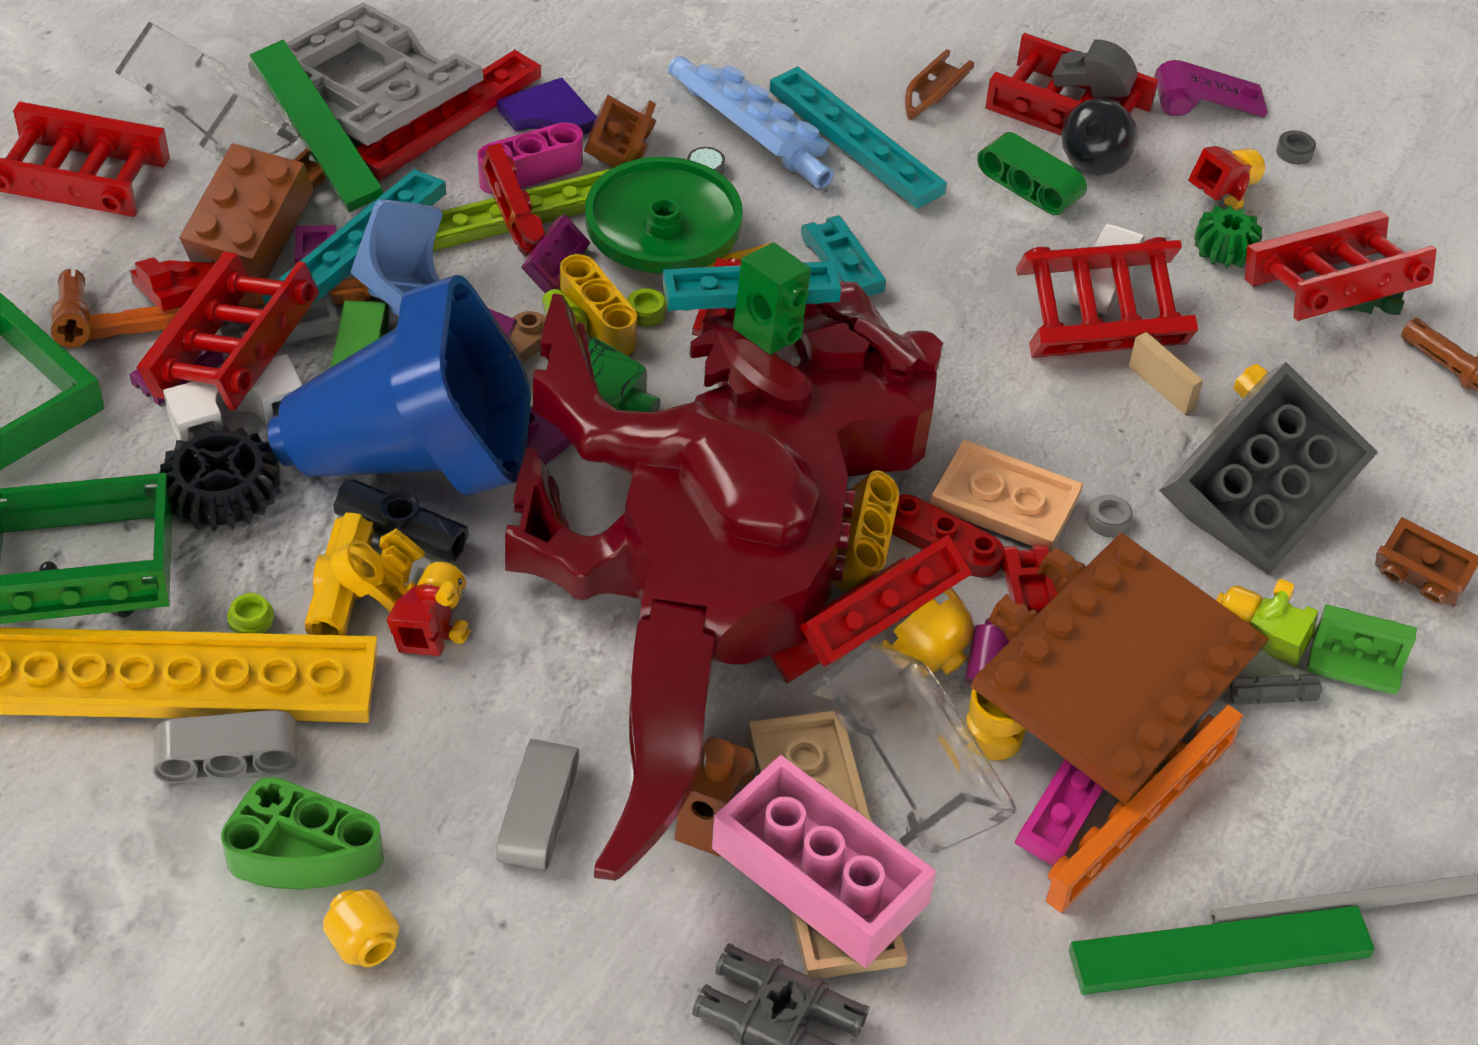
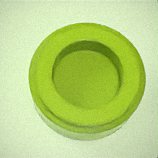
M643 288L633 291L627 297V301L637 313V325L644 327L654 326L665 319L666 298L659 291Z

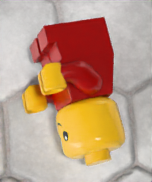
M1219 146L1205 147L1188 181L1197 188L1204 189L1203 192L1215 201L1222 200L1224 195L1229 194L1224 199V203L1227 206L1231 205L1234 210H1237L1244 205L1243 197L1248 186L1254 185L1262 179L1265 172V161L1262 155L1252 148L1231 152Z
M443 561L431 563L424 570L417 585L396 601L386 621L391 634L394 636L393 639L399 653L441 656L445 648L443 639L452 640L457 644H463L467 640L471 632L467 621L457 620L453 626L449 625L452 616L451 610L455 609L467 586L464 574L456 566Z

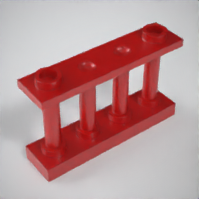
M1023 33L1017 59V66L1019 68L1012 77L995 71L989 80L985 109L1061 136L1064 120L1071 110L1085 100L1096 98L1092 96L1090 85L1076 86L1086 90L1081 99L1077 101L1061 95L1060 92L1064 87H1055L1053 79L1045 89L1027 83L1026 81L1033 72L1053 78L1052 73L1062 54L1076 50ZM1137 72L1138 76L1128 96L1107 97L1119 101V104L1127 109L1129 113L1132 112L1134 107L1150 112L1153 107L1159 79Z
M19 101L13 109L19 138L7 156L0 158V192L135 217L137 207L132 183L144 164L164 168L170 159L165 128ZM34 144L53 147L42 165L23 162ZM71 150L90 154L79 172L59 169ZM107 157L126 160L116 179L96 176Z
M1379 210L1247 245L1245 281L1254 287L1279 280L1295 292L1293 318L1300 321L1432 284L1437 248L1428 246L1410 252L1403 251L1387 240L1389 216ZM1379 253L1385 258L1371 261L1366 256ZM1346 262L1352 267L1339 271L1332 265ZM1313 271L1318 277L1305 280L1298 274Z
M1155 237L1143 243L1061 250H1050L1049 247H1036L1025 252L1016 267L1017 276L1034 274L1043 325L1038 328L1029 342L1031 358L1133 349L1135 338L1145 332L1162 346L1187 344L1199 330L1196 315L1181 316L1180 312H1176L1167 263H1171L1182 248L1181 240L1166 241V238ZM1128 266H1151L1160 312L1157 318L1142 319V316L1137 315ZM1112 268L1121 319L1117 322L1103 323V320L1098 318L1090 270ZM1073 271L1082 322L1079 325L1064 326V323L1059 322L1051 273Z
M223 252L136 366L152 396L165 399L163 390L177 386L181 380L216 385L228 409L236 410L320 293L306 263L298 261L284 281L248 276L237 253ZM246 293L272 296L263 309L237 306ZM225 321L251 325L242 338L215 335ZM203 350L230 354L220 368L193 364Z
M948 534L908 559L904 557L825 605L819 614L799 626L805 635L800 644L774 653L770 657L787 684L820 663L825 667L969 577L972 575V572Z

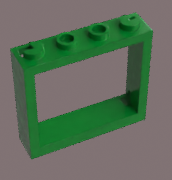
M0 292V336L62 391L57 396L0 428V470L102 411L105 407L98 379Z
M166 473L0 488V499H7V501L0 502V560L4 532L155 518L153 560L0 575V624L170 606L172 512L167 494ZM157 484V487H147V485Z

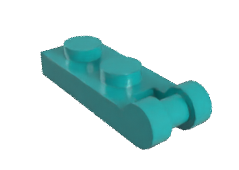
M840 215L829 217L825 223L819 225L815 222L802 225L801 235L804 244L809 248L812 247L821 262L834 261L839 281L858 283L867 296L885 292V277Z

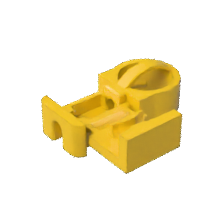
M398 529L380 538L379 547L383 549L381 555L375 552L368 543L356 539L335 550L331 557V565L337 580L360 598L366 594L370 595L389 612H391L396 601L415 586L413 581L405 586L404 584L409 581L412 563L424 557L425 554L422 548ZM351 556L358 563L361 574L354 567Z

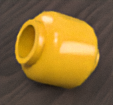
M351 889L340 893L332 900L330 909L323 920V931L346 964L361 965L363 967L375 966L387 959L396 948L400 925L377 891L369 889L356 891Z

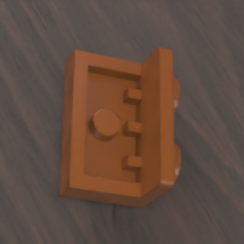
M607 95L600 106L584 152L613 168L625 162L641 159L648 146V143L643 140L648 138L656 124V119L652 118L656 103L649 100L640 113L612 96Z
M1401 517L1385 545H1381L1377 551L1375 566L1380 568L1379 571L1383 576L1393 582L1402 584L1406 581L1420 589V593L1428 600L1440 605L1446 602L1455 607L1478 569V555Z

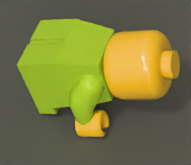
M1280 578L1273 590L1275 596L1271 599H1263L1260 594L1239 585L1230 587L1226 594L1219 593L1216 601L1269 638L1263 647L1266 653L1297 668L1315 633L1319 610L1306 606L1303 610L1289 603L1294 594L1295 586L1293 583Z

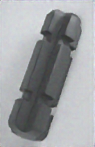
M1301 674L1299 679H1295L1294 675L1257 676L1256 681H1252V677H1237L1230 685L1232 702L1237 705L1253 704V699H1256L1258 704L1295 702V697H1299L1300 702L1317 701L1322 693L1321 681L1316 674Z

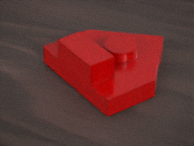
M154 257L135 262L136 269L130 271L132 284L162 311H170L184 305L215 263L176 260L159 262Z

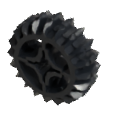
M226 424L220 431H212L207 426L204 434L198 435L190 431L189 441L176 440L174 450L165 452V463L160 465L159 473H166L170 509L172 514H177L182 523L192 521L197 530L206 524H209L214 532L220 525H228L233 530L236 522L243 521L250 525L253 517L252 514L265 515L266 505L275 504L276 492L280 491L279 486L281 484L279 461L276 459L275 454H273L269 442H262L258 433L248 435L243 427L231 432ZM249 472H252L250 476L246 479L245 475H247Z

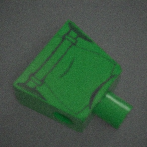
M593 338L588 345L595 381L602 398L618 411L650 413L659 411L660 398L647 393V370L644 365L603 341Z

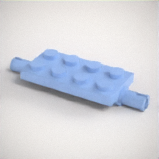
M677 56L671 61L668 73L684 84L688 92L695 97L703 98L776 156H782L783 165L787 169L796 171L818 189L819 187L821 189L825 188L831 182L833 170L814 157L824 156L830 143L818 135L819 130L815 126L794 117V111L790 107L769 98V92L765 88L748 82L744 79L745 74L733 66L725 65L724 68H714L707 64H701L700 67H697L683 56Z

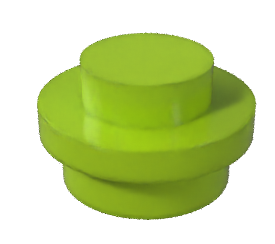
M242 594L231 603L227 612L228 625L235 633H264L274 622L273 607L260 594Z

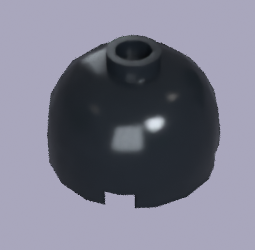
M1096 98L1085 100L1071 110L1064 120L1061 138L1063 150L1069 161L1078 169L1099 176L1114 173L1128 163L1129 157L1137 146L1138 133L1137 125L1127 109L1116 101Z

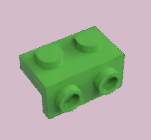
M1325 604L1312 638L1307 670L1313 674L1395 695L1401 687L1403 668L1415 643L1417 627Z

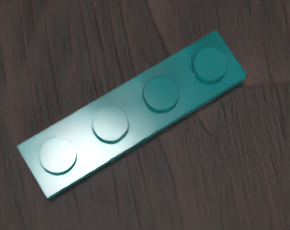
M834 261L803 262L811 267L808 287L809 295L806 304L840 302L841 286ZM741 266L663 269V288L668 311L736 308Z

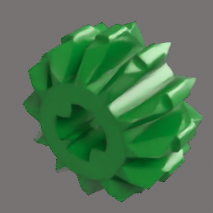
M1231 205L1227 209L1214 206L1211 212H1204L1202 218L1199 219L1194 235V246L1199 248L1200 257L1210 258L1211 265L1222 263L1227 269L1230 264H1234L1242 268L1246 262L1247 245L1258 243L1262 240V227L1257 224L1256 216L1246 215L1245 209L1238 211L1234 210Z

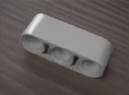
M269 710L165 720L155 728L153 773L156 778L167 783H188L278 775L286 773L296 766V720L294 716L284 711Z
M530 739L500 829L496 849L497 861L547 870L575 781L579 762L578 747Z

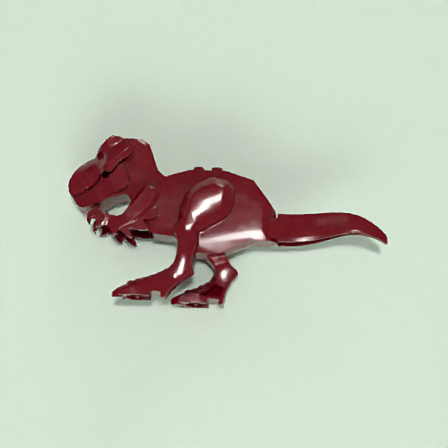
M839 281L841 286L840 302L806 304L803 321L804 329L801 338L794 344L787 345L771 355L733 329L736 308H725L727 312L725 315L703 319L701 335L690 342L689 355L693 359L708 356L705 360L704 386L711 387L718 383L719 387L697 395L694 402L651 413L618 411L602 398L593 373L585 325L578 323L573 310L563 295H552L540 341V346L542 347L541 356L548 359V365L546 370H534L533 412L558 428L576 448L582 459L589 462L606 463L625 470L633 476L626 500L625 513L600 534L593 536L580 535L571 530L566 520L556 480L550 475L537 450L527 447L513 496L514 512L522 513L519 526L507 525L505 571L539 576L562 587L569 595L578 600H587L599 594H616L639 599L641 603L633 652L629 708V746L633 782L622 815L605 848L595 862L594 878L616 881L624 876L666 832L691 794L698 778L701 764L705 711L712 661L732 665L749 664L800 644L805 635L799 626L820 613L831 595L833 580L842 581L846 554H840L837 551L838 549L847 550L851 522L842 521V516L852 517L855 490L846 489L848 476L865 475L873 471L894 472L910 470L925 457L936 392V371L939 368L944 343L934 333L928 331H907L903 335L892 331L870 298L856 282Z

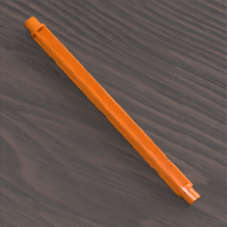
M357 278L344 279L328 292L332 296L334 305L344 304L345 300L369 301L371 300L370 297H374L368 293V287ZM246 293L237 304V306L249 308L265 307L262 295ZM157 306L123 310L119 313L111 314L108 312L90 315V336L87 341L110 338L120 334L131 335L164 330L181 307L166 312Z

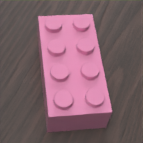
M781 754L714 815L712 849L865 969L930 904L936 870Z

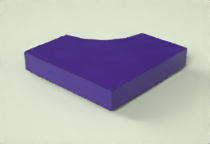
M562 77L497 100L498 112L515 131L540 129L566 122L579 126L583 134L591 132L596 119V115Z

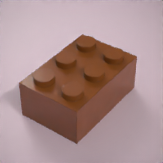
M231 143L179 237L189 260L216 263L223 252L237 253L248 276L267 279L314 191L304 163Z

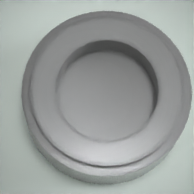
M1102 495L1095 498L1090 504L1087 521L1090 528L1097 534L1105 537H1117L1121 532L1125 534L1128 531L1133 511L1129 503L1124 499L1114 495Z

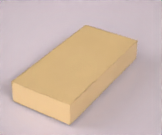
M1147 332L1136 337L1128 367L1184 415L1195 410L1203 379Z

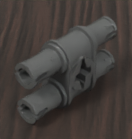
M728 943L724 948V952L727 954H721L715 972L717 975L725 976L755 990L756 993L753 1001L749 1000L747 1003H744L705 984L701 990L704 996L698 995L692 1015L695 1017H700L733 1032V1039L740 1045L744 1043L749 1045H836L807 1032L809 1021L813 1022L817 1018L857 1038L861 1032L859 1027L864 1026L870 1006L863 1005L828 989L829 983L825 982L824 978L819 977L815 979L784 965L783 960L780 958H772L768 962ZM787 1003H790L789 1008H785ZM781 1008H785L781 1014H778L776 1018L773 1019V1013H778L781 1010Z

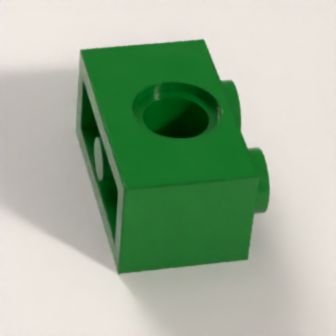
M774 242L741 259L733 329L769 355L787 345L794 344L801 338L804 329L803 321L806 301L809 295L808 287L811 267Z

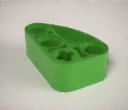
M276 777L263 778L254 783L221 832L226 863L231 874L238 879L273 888L310 889L347 883L376 872L384 860L380 824L374 816ZM322 825L318 828H310L313 826ZM357 843H366L361 846H353ZM245 846H252L248 849H241Z

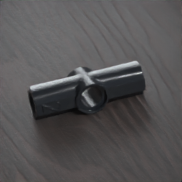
M346 479L339 487L336 500L333 503L335 514L339 516H344L345 513L361 514L364 519L372 522L374 530L382 533L383 536L398 529L425 552L448 562L451 560L456 562L464 551L466 540L469 537L468 526L420 507L418 498L411 492L401 490L386 493L358 480Z

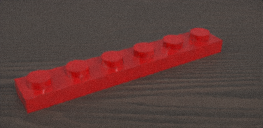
M514 49L482 70L484 80L470 87L467 91L454 96L440 104L439 107L412 120L408 125L402 126L384 136L380 141L368 146L363 144L356 150L376 180L381 181L496 107L498 99L515 94L541 78V65Z

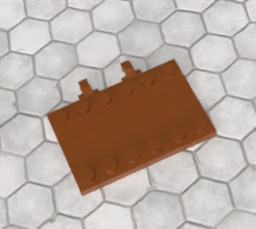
M1121 532L1087 566L1084 563L1075 561L1074 557L1055 547L1043 559L1037 574L1046 575L1050 578L1059 594L1039 613L1033 609L1028 612L1025 604L1013 602L1008 594L996 603L988 621L1004 632V636L1009 640V643L976 674L970 687L1110 794L1126 804L1259 654L1269 638Z

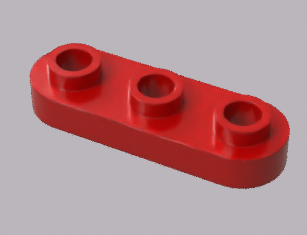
M899 495L892 529L894 536L922 550L949 534L972 572V576L990 577L1000 570L1003 561V544L995 536L914 495Z

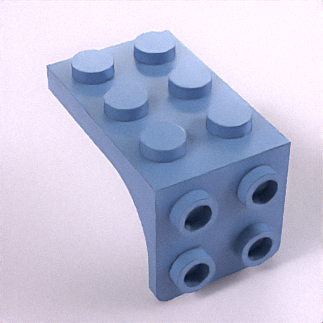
M380 199L373 206L350 273L368 287L367 291L369 294L384 300L391 306V312L399 316L401 299L406 291L440 280L434 267L433 245L442 219V212L435 206Z

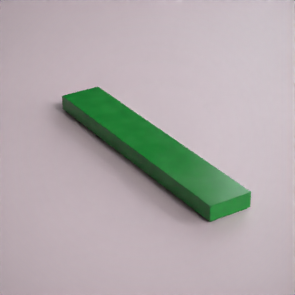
M284 39L249 54L255 69L347 211L350 213L379 198L383 194L382 187Z
M1352 906L1072 941L1069 947V954L1081 995L1365 959L1371 958L1375 948L1359 907Z

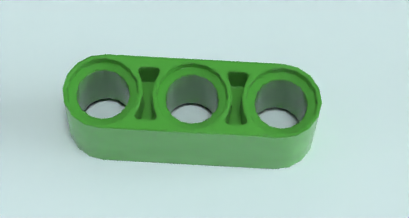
M344 301L331 367L388 333L389 309L386 302Z

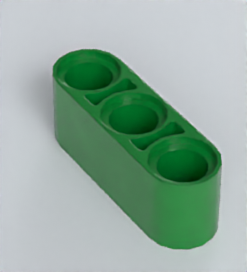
M1005 132L979 151L977 155L979 168L987 177L1051 215L1061 214L1083 197L1087 191L1086 180L1078 170L1012 132Z

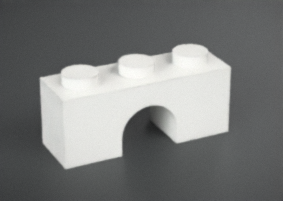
M285 354L271 360L236 410L228 409L216 385L188 382L164 389L163 393L169 421L177 439L189 441L190 431L201 435L206 432L207 426L212 431H220L223 428L222 422L226 417L241 411L259 415L266 428H268L269 420L279 415V406L283 397L302 386V383L288 355Z

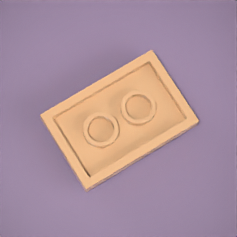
M963 439L932 493L930 504L962 520L1031 546L1047 545L1050 553L1081 495L1083 483Z

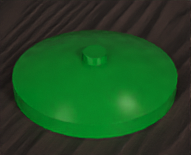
M676 157L641 158L625 162L610 169L592 185L585 203V225L594 245L613 261L631 269L649 273L663 274V269L702 268L716 262L717 257L722 258L733 248L742 228V202L735 187L714 169L695 161Z

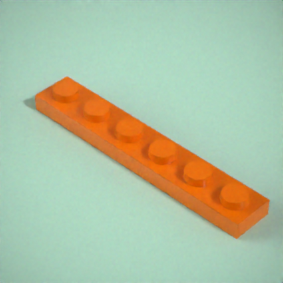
M1228 704L1216 717L1210 714L1206 716L1195 730L1194 738L1188 744H1185L1183 741L1180 742L1169 754L1166 765L1159 772L1155 770L1132 799L1126 804L1119 801L1110 812L1108 822L1101 829L1097 826L1092 827L1084 835L1079 843V850L1071 858L1064 855L1054 864L1047 877L1051 884L1046 902L1062 913L1234 743L1244 715Z

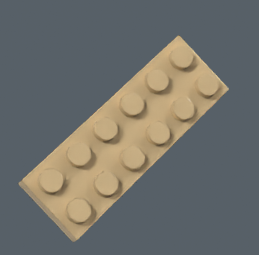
M841 710L750 721L748 723V736L752 752L755 756V766L758 775L781 754L871 822ZM790 910L804 973L812 978H829L906 966L908 955L902 933L865 969Z

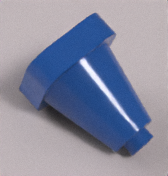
M454 275L406 291L401 299L397 328L285 395L279 406V415L269 420L267 428L268 440L273 454H275L276 459L282 465L287 467L295 465L299 471L308 477L442 471L459 493L464 496H471L517 482L527 448L531 404L529 380L517 349L474 287L463 276Z

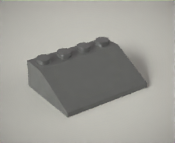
M1285 362L1266 373L1159 491L1189 521L1266 574H1269L1375 457L1378 451Z

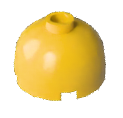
M953 588L944 592L949 598L948 600L939 604L934 598L893 630L898 637L893 644L887 639L882 642L881 647L904 671L915 676H930L942 670L948 676L968 660L963 652L972 642L974 624L970 611Z

